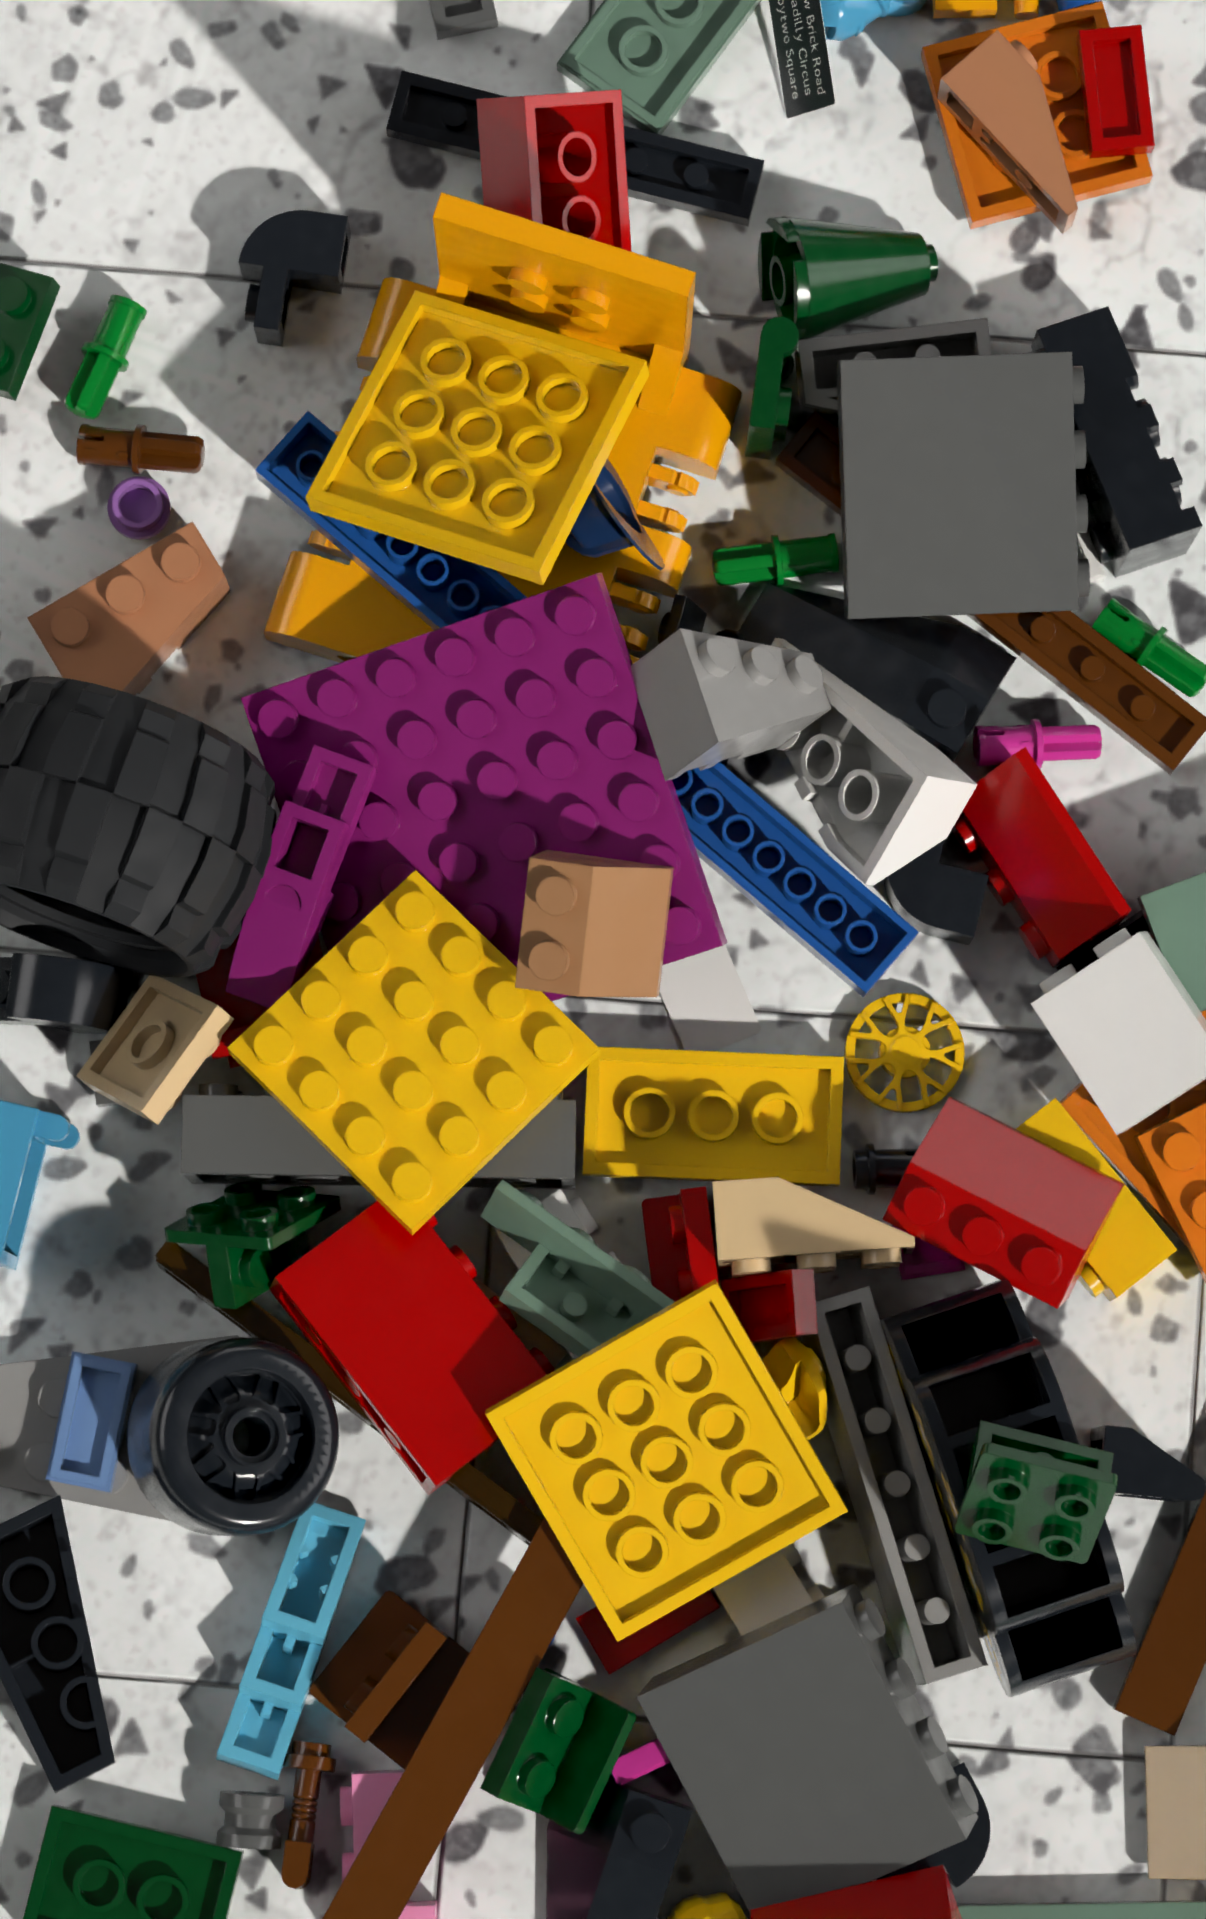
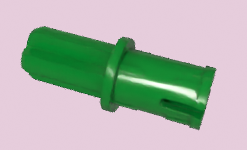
M111 295L108 307L92 341L83 343L81 352L84 354V358L64 399L65 407L73 412V414L92 420L97 418L118 373L127 371L129 362L125 359L141 321L145 319L147 314L145 308L137 302L120 295Z
M830 533L826 536L779 541L778 535H771V542L717 548L712 554L714 578L720 586L775 580L778 586L784 584V578L827 572L839 573V554L835 533Z
M1112 598L1107 607L1103 609L1094 622L1092 628L1140 666H1145L1186 696L1195 697L1206 684V664L1166 638L1165 635L1168 631L1162 626L1158 630L1130 612L1129 609L1121 605L1116 599Z

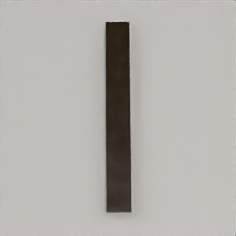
M166 1241L155 1255L157 1265L161 1270L250 1337L281 1345L302 1357L318 1373L335 1401L381 1434L310 1343L253 1300L237 1309L214 1307L209 1267L177 1243ZM469 1463L454 1473L450 1480L446 1482L448 1486L528 1546L530 1545L543 1518Z

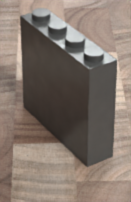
M1072 352L838 361L836 363L844 618L864 619L1079 610V597H1088L1090 592L1089 562L1087 558L1078 559L1077 533H1087L1088 504L1086 494H1076L1075 470L1084 469L1086 466V437L1084 430H1074V404L1084 403L1085 383L1083 366H1073Z
M856 1584L850 1585L652 1677L636 1697L749 1911L759 1907L871 1882L966 1840L978 1819L976 1812H978L979 1806L973 1787L965 1776H957L945 1754L948 1747L940 1725L932 1716L926 1717L914 1696L917 1688L909 1666L902 1658H894L883 1637L886 1629L879 1609L871 1599H863Z

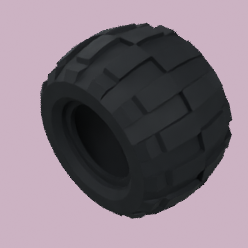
M50 676L30 677L3 685L0 690V925L61 951L141 974L180 978L209 970L214 966L219 950H226L231 946L241 931L246 911L255 898L261 878L263 879L271 854V836L276 826V811L271 807L275 794L274 781L258 758L235 740L201 721L148 699L94 683Z

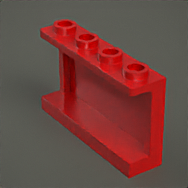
M376 1201L278 1274L272 1282L270 1291L429 1496L450 1480L454 1473L499 1440L485 1415L486 1409L550 1374L555 1369L539 1349L533 1347L528 1351L513 1331L517 1327V1322L507 1306L499 1301V1298L496 1296L488 1299L473 1280L477 1276V1271L463 1250L457 1245H453L450 1248L446 1246L433 1229L438 1225L435 1215L411 1235Z

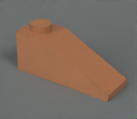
M996 30L941 78L937 99L1063 234L1072 227L1078 206L1041 77L1036 72L1038 64L1031 52L1018 40L1009 42Z

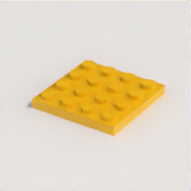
M415 290L305 496L310 511L544 585L650 375L647 361Z
M416 870L228 1047L229 1054L411 1235L418 1231L599 1055V1047L541 991L515 988L517 967Z
M716 1279L486 1409L485 1412L486 1417L617 1642L848 1512L844 1501Z

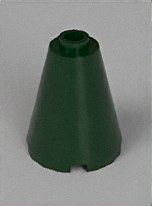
M782 216L769 218L766 223L773 228V231L761 232L759 239L758 275L762 301L774 300L777 316L789 318L796 324L799 330V340L812 338L924 296L929 290L930 282H934L938 276V259L935 248L932 244H926L922 235L916 232Z

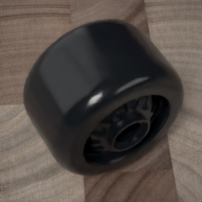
M240 1337L208 1340L190 1345L172 1354L162 1361L145 1379L136 1394L129 1413L126 1436L127 1453L132 1473L140 1490L153 1507L172 1522L201 1534L255 1536L269 1533L295 1521L321 1496L336 1464L339 1449V1424L332 1397L325 1383L312 1366L293 1351L273 1342L256 1338ZM242 1419L245 1420L250 1430V1444L244 1455L237 1450L233 1442L234 1428Z

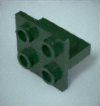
M240 1182L227 1186L224 1189V1195L212 1202L189 1207L186 1210L185 1217L164 1228L167 1242L206 1245L214 1307L237 1309L268 1291L278 1274L309 1252V1238L305 1230L340 1211V1196L316 1194L315 1188L311 1186H294L280 1191L263 1190L262 1184L259 1182Z
M981 1420L975 1435L967 1489L956 1517L954 1530L958 1534L977 1538L987 1544H1002L1043 1554L1047 1558L1057 1561H1071L1084 1564L1089 1559L1117 1489L1118 1476L1115 1473H1111L1114 1453Z
M536 1667L480 1788L499 1799L536 1812L571 1832L582 1834L635 1723L636 1714L549 1668L543 1670Z

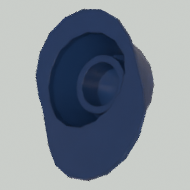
M607 459L565 542L579 554L595 558L635 546L654 567L661 571L665 568L664 561L638 520L635 508L621 478Z

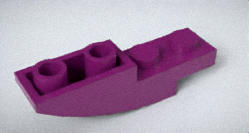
M314 744L292 801L285 800L271 836V854L255 898L244 917L228 977L227 993L270 1008L302 978L335 896L331 892V888L378 771L374 766Z

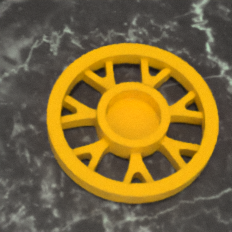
M914 993L890 994L866 1006L853 1021L848 1031L844 1048L846 1069L859 1093L872 1104L898 1113L921 1111L941 1101L957 1083L963 1069L965 1055L961 1031L950 1013L934 1000ZM903 1004L901 1013L896 1012L893 1005ZM909 1004L928 1010L920 1031L913 1027L905 1026ZM884 1007L887 1008L897 1028L887 1033L886 1036L879 1031L870 1019L872 1014ZM933 1014L938 1019H940L941 1022L932 1024L931 1019ZM864 1022L871 1030V1033L859 1032ZM945 1026L953 1045L938 1050H931L925 1036ZM856 1039L880 1042L878 1058H855ZM953 1051V1061L947 1059L945 1053ZM930 1059L937 1060L951 1068L950 1074L943 1085L924 1073L923 1070L928 1065ZM857 1064L868 1066V1070L862 1076ZM882 1066L884 1071L892 1076L893 1079L879 1095L864 1080L876 1068ZM916 1076L919 1081L922 1099L913 1102H903L901 1079H909ZM927 1085H930L937 1089V1091L929 1097L926 1088ZM890 1090L895 1091L896 1101L885 1098Z

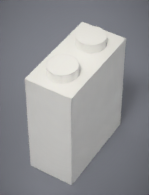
M1126 928L1121 929L1095 946L1093 951L1099 959L1078 973L1073 965L1069 964L1042 981L1039 986L1044 995L1031 1003L1116 1135L1127 1131L1206 1079V1019L1148 931L1138 932L1131 937Z

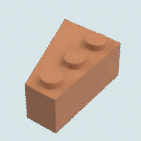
M192 521L27 618L63 678L94 683L136 695L146 688L152 681L151 677L176 649L179 650L231 590L224 572Z

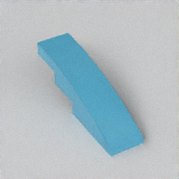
M314 1503L297 1519L263 1613L261 1627L241 1679L239 1693L219 1745L216 1760L275 1780L279 1779L286 1753H288L353 1563L366 1523L365 1519L318 1503Z

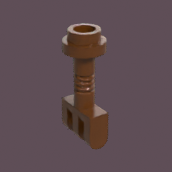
M293 1741L291 1754L286 1753L283 1767L296 1769L293 1789L294 1799L292 1800L294 1805L291 1807L293 1812L290 1814L292 1818L289 1822L288 1839L285 1840L281 1872L284 1884L293 1889H303L309 1884L311 1879L315 1848L313 1842L316 1815L314 1813L317 1812L316 1806L318 1802L316 1800L319 1798L322 1772L334 1773L336 1767V1759L330 1758L332 1745Z

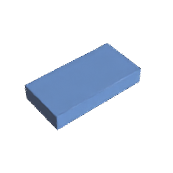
M72 1351L45 1480L112 1493L138 1364Z

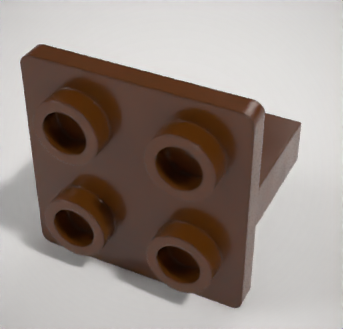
M386 1591L314 1681L309 1691L314 1698L346 1722L344 1726L364 1743L367 1741L372 1743L405 1770L468 1657L469 1652L396 1593Z

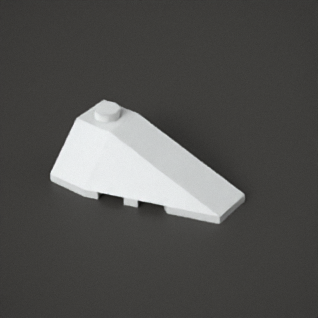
M775 637L771 645L800 651L781 638ZM818 664L823 674V686L831 710L776 749L785 751L799 778L794 785L801 799L812 803L821 820L823 827L818 832L827 849L864 884L874 886L945 840L978 784L938 748Z

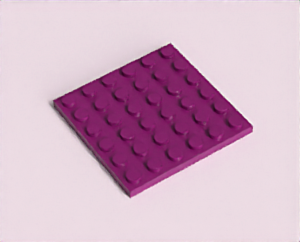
M602 573L582 578L241 698L264 767L275 783L274 796L280 813L285 800L292 801L314 744L374 766L378 771L331 888V892L335 896L321 929L328 952L416 870L517 967L529 857L545 850L674 867L663 965L728 943L672 779L668 781L664 779L638 700L631 670L633 663ZM542 992L551 1001L570 996Z

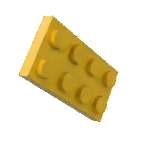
M599 1047V1055L587 1066L582 1175L689 1181H726L779 1177L795 1185L839 1187L844 1057Z

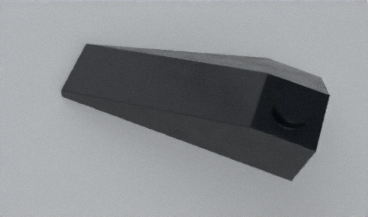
M767 583L738 630L749 642L771 646L776 637L786 640L801 652L813 654L815 662L938 748L953 763L1016 660V657L961 625L921 616L844 618V599L782 585L777 586V584Z
M608 1779L582 1834L571 1832L549 1820L547 1825L546 1919H656L693 1812L692 1808L626 1784L621 1786V1783L617 1784L616 1781Z

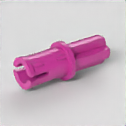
M1031 719L1029 725L975 726L973 731V755L977 767L995 766L1002 764L1013 754L1026 747L1039 769H1041L1043 761L1096 759L1100 757L1102 737L1100 728L1096 725L1042 727L1039 719Z

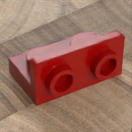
M706 1186L680 1189L678 1195L644 1199L641 1207L651 1285L676 1302L715 1279L718 1282Z

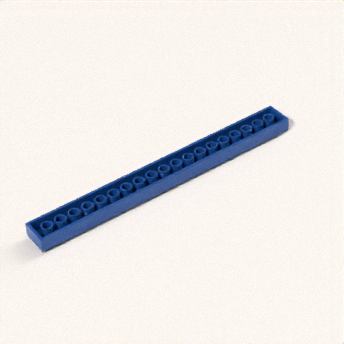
M309 411L303 415L255 469L259 481L433 630L527 598L496 570L310 511L305 496L334 444L337 435ZM718 762L713 767L701 771L699 768L684 772L678 778L672 779L698 857L863 998L918 935L919 932L722 763Z

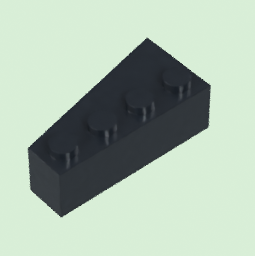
M1109 306L1038 329L1031 345L1032 352L1029 353L1072 352L1073 366H1083L1085 383L1084 403L1074 404V430L1085 431L1086 466L1084 469H1075L1076 494H1086L1087 503L1096 526L1089 529L1090 538L1100 563L1103 564L1109 561L1116 578L1186 554L1200 531L1202 523L1194 506L1184 510L1181 509L1182 498L1179 485H1182L1183 479L1174 458H1160L1157 453L1156 447L1160 446L1159 423L1151 404H1148L1144 398L1135 401L1131 390L1137 389L1139 386L1138 374Z
M60 1495L0 1524V1679L55 1794L115 1764Z

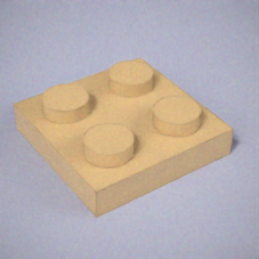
M149 975L76 1077L95 1092L158 1125L166 1113L180 1101L184 1088L204 1060L218 1048L222 1035L234 1018L217 1004L159 976Z

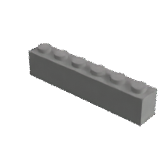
M867 1286L817 1301L818 1334L800 1337L803 1345L811 1348L818 1356L825 1370L828 1406L827 1424L899 1656L909 1666L916 1685L929 1684L986 1666L988 1664L870 1287Z

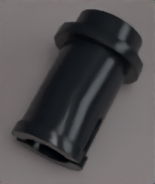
M869 1143L865 1145V1150H853L852 1174L854 1188H866L868 1195H875L876 1188L898 1187L918 1148L875 1150L874 1144Z

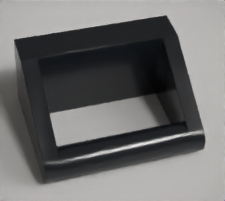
M1104 1425L1091 1429L1089 1447L1114 1453L1111 1473H1115L1118 1476L1117 1489L1114 1496L1169 1502L1194 1501L1204 1496L1206 1483L1202 1477L1133 1428Z

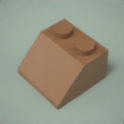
M545 850L529 857L515 988L576 997H658L674 867L554 850Z

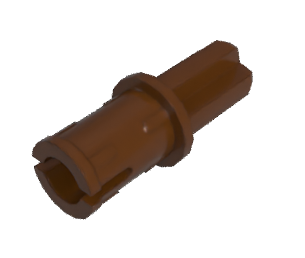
M82 424L79 428V436H84V439L77 438L76 455L79 465L95 464L132 468L134 475L143 474L144 469L195 474L203 467L205 446L204 440L199 436L147 432V427L142 424H138L135 430L90 426L89 424Z

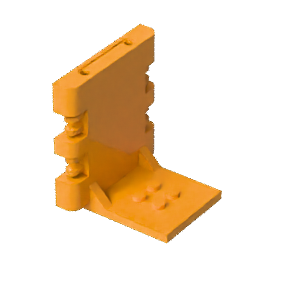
M441 192L433 214L440 274L437 289L400 278H384L356 358L358 368L372 372L415 290L646 360L650 375L607 459L618 473L628 491L641 524L673 533L684 532L688 519L674 509L643 501L648 485L678 496H696L700 482L683 472L655 464V462L716 480L742 398V392L731 383L686 368L690 353L696 272ZM369 376L363 377L359 390L362 391ZM334 431V433L338 436L340 431ZM643 526L664 561L665 568L661 571L654 567L635 546L595 558L579 554L565 542L544 585L500 571L497 572L527 598L582 578L602 573L612 604L628 608L640 614H657L661 600L650 593L618 583L616 580L674 598L675 594L679 593L692 547L678 537ZM318 530L311 531L307 544L326 554L348 560L350 564L346 565L307 552L292 551L281 579L264 635L266 640L342 663L434 630ZM619 624L627 648L635 651H645L649 637L637 628ZM630 655L633 664L639 660V658Z

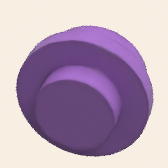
M144 476L127 478L116 485L109 496L107 511L112 525L120 534L130 539L144 540L157 535L165 528L171 514V503L167 492L157 481Z

